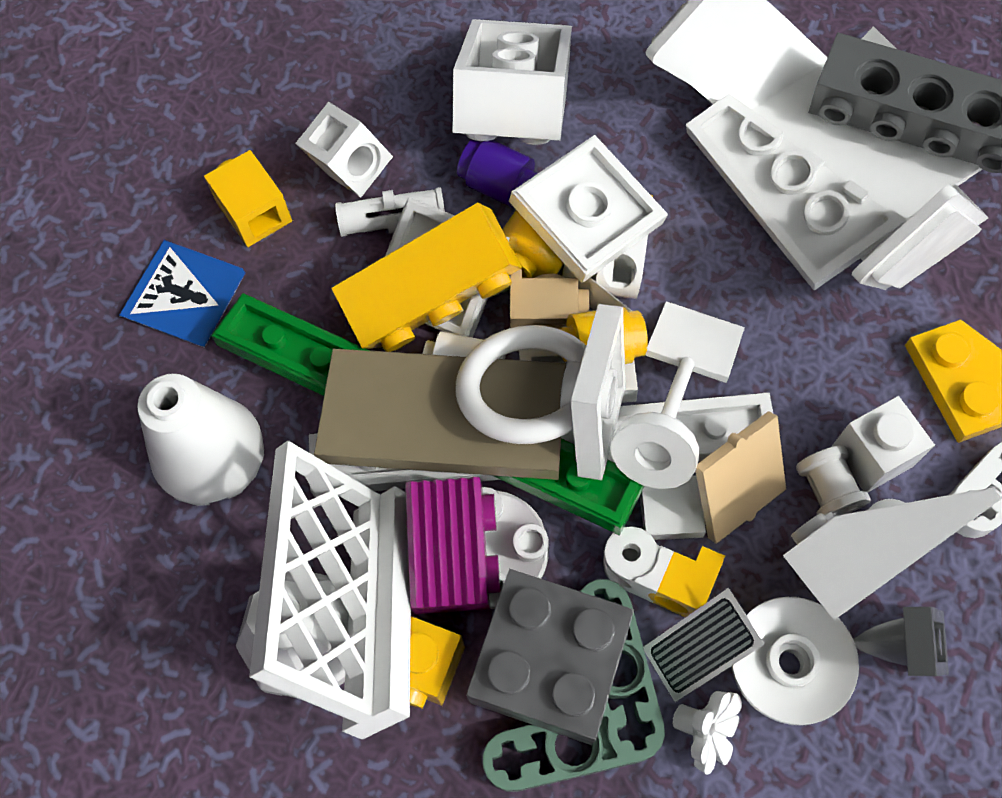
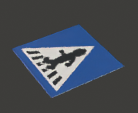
M164 240L119 316L205 348L243 279L245 271L241 267Z

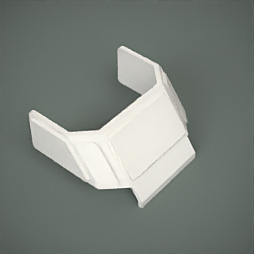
M686 0L653 37L652 43L646 50V56L654 64L692 85L712 104H715L730 93L781 129L783 136L802 150L807 148L824 160L823 165L847 182L851 179L869 192L868 196L888 211L892 208L908 219L887 240L861 257L863 262L852 272V276L860 284L884 290L891 286L903 287L981 231L978 225L988 219L985 213L958 187L982 170L978 165L950 156H935L924 148L898 140H884L878 138L872 132L846 124H832L820 116L808 113L827 57L767 0ZM874 26L862 38L863 40L897 49ZM867 91V92H869V93H871V94H876V95H878V94L875 93V92ZM919 106L920 108H922V109H924V110H929V109H927V108H925V107Z

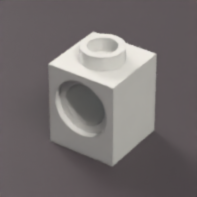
M330 102L325 105L295 143L326 174L360 198L393 158L362 122Z

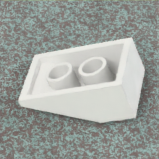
M995 487L838 516H834L832 512L826 515L820 513L803 524L791 535L797 545L783 556L831 618L835 620L1000 501L1002 494Z

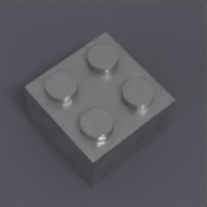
M509 568L466 695L469 702L592 745L597 738L634 609Z

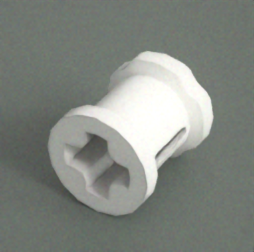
M844 445L821 450L803 459L796 465L799 475L807 476L820 504L817 514L822 513L826 515L829 512H832L834 516L849 514L864 507L871 501L868 492L860 491L845 461L849 453Z

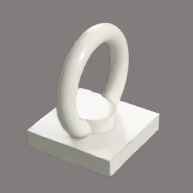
M598 304L587 345L565 331L539 325L509 328L495 333L480 342L462 362L456 379V398L465 418L481 433L493 439L513 444L542 443L556 439L573 430L578 477L602 480L626 387L623 307ZM524 349H542L559 354L568 361L562 382L559 410L539 418L514 419L502 416L486 405L480 393L481 378L494 361L508 353Z

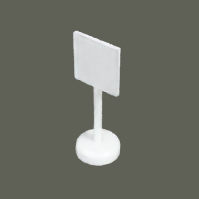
M666 301L645 355L678 366L661 413L647 412L635 414L624 420L611 441L612 458L616 466L628 478L643 486L657 489L676 488L689 481L698 465L699 446L694 434L681 421L675 419L692 372L727 383L745 327Z

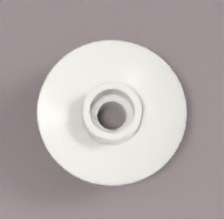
M779 597L768 600L755 607L746 615L765 645L732 665L731 668L738 688L756 710L766 717L784 724L810 725L828 719L846 705L857 684L859 659L854 640L839 618L833 620L821 604L799 597ZM789 652L798 658L800 669L797 674H787L781 669L779 665L781 653Z

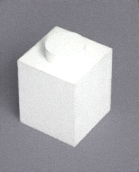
M899 396L850 422L832 445V447L838 445L846 447L849 456L845 461L854 479L861 489L866 492L872 491L914 467L935 446Z

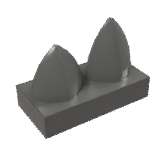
M903 607L904 618L872 627L853 639L856 648L867 654L888 662L907 665L908 676L949 675L944 611L934 607Z

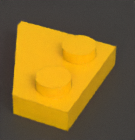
M962 320L910 337L905 347L958 443L1002 427V350Z

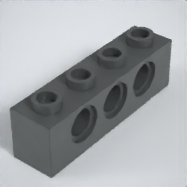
M837 32L817 82L808 113L820 116L832 124H846L872 132L875 136L884 140H898L924 148L935 156H950L976 164L987 172L1002 173L1001 79ZM867 91L875 92V93H877L878 95H876V94H871V93H869V92H867ZM919 106L925 107V108H927V109H929V110H924V109L920 108Z

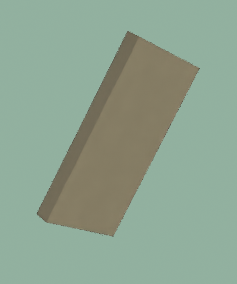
M333 349L314 456L327 464L558 480L561 436L542 443L513 444L493 439L473 427L460 410L456 398V379L460 366L466 357ZM497 359L486 369L481 378V397L489 408L505 417L534 419L549 415L560 409L561 388L566 363Z

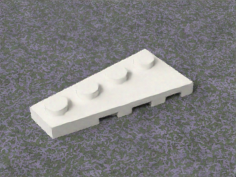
M730 93L686 124L687 134L813 290H816L882 244L908 220L891 208L888 211L868 196L869 192L850 179L847 182L823 165L824 160L809 149L802 150L783 136L781 129Z

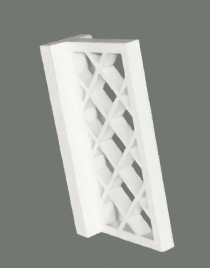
M287 441L275 450L249 677L342 716V732L359 739H365L410 717L411 604L406 492L394 486L380 495L297 445ZM295 471L306 477L316 498L307 500L295 479ZM339 496L359 507L354 511L353 522ZM321 505L339 537L330 541L313 510L317 506ZM294 517L313 549L304 555L290 532V520ZM342 543L351 557L350 574L334 548ZM316 557L319 559L336 590L326 596L308 564V561ZM287 572L291 573L309 606L299 613L284 588L285 574ZM339 597L349 613L347 631L331 605V602ZM312 613L332 647L331 650L321 655L302 621ZM283 631L304 666L299 671L277 661L279 633ZM336 656L345 670L344 690H341L327 665V662Z

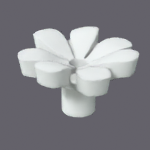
M715 691L704 709L697 710L681 704L674 713L673 727L693 735L694 741L691 746V756L694 758V766L707 775L714 769L716 760L726 765L731 758L733 747L726 738L727 736L732 737L739 722L737 714L742 707V701L737 693Z

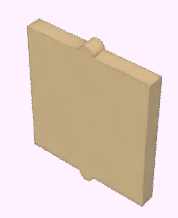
M770 411L766 412L738 434H730L725 444L697 465L695 472L707 535L716 544L746 520L752 521L759 510L786 490L778 416Z

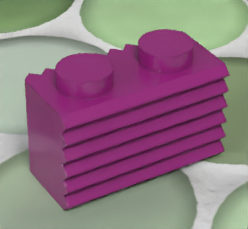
M479 477L423 480L420 482L410 481L405 483L410 604L412 611L415 614L490 609L489 594L501 593L498 555L487 556L485 532L497 531L494 494L483 495V488Z

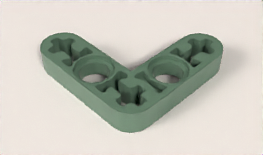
M595 580L588 583L580 591L592 596L604 594L605 600L613 603L617 602L619 605L633 609L626 590L611 580ZM634 613L628 630L629 640H625L622 653L633 660L636 667V676L634 681L625 687H615L612 685L608 698L626 699L640 690L643 691L646 703L635 702L633 708L638 723H649L652 729V734L643 739L644 749L634 750L631 741H620L617 731L624 728L627 722L624 707L621 705L612 711L607 701L596 741L591 745V755L585 763L579 766L567 765L558 758L555 751V741L559 735L558 733L535 725H528L495 735L486 745L483 753V768L488 780L496 788L506 792H519L632 765L651 758L661 748L665 737L664 722ZM546 735L545 755L554 770L553 773L540 775V761L521 766V778L517 780H509L505 770H494L493 760L502 757L503 745L514 743L518 753H525L537 750L536 744L531 738L532 736Z

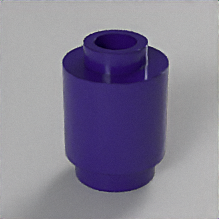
M470 140L462 152L457 167V175L466 180L467 187L513 208L509 202L511 192L538 173L534 171L535 160L494 140Z

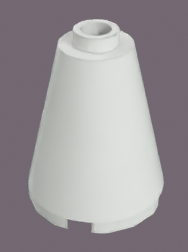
M162 375L146 385L138 400V414L151 470L158 484L176 500L196 506L210 505L209 503L225 498L230 499L240 494L256 477L264 458L262 432L253 414L240 403L184 375Z

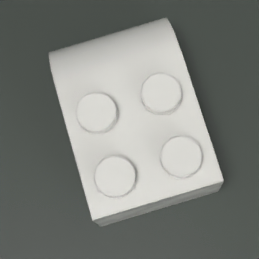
M472 19L453 69V133L466 134L468 138L477 141H489L497 138V136L517 137L521 142L532 145L545 144L550 140L560 141L566 101L572 26Z

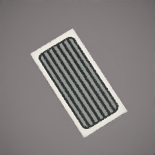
M727 588L643 648L674 702H676L765 644L730 589Z

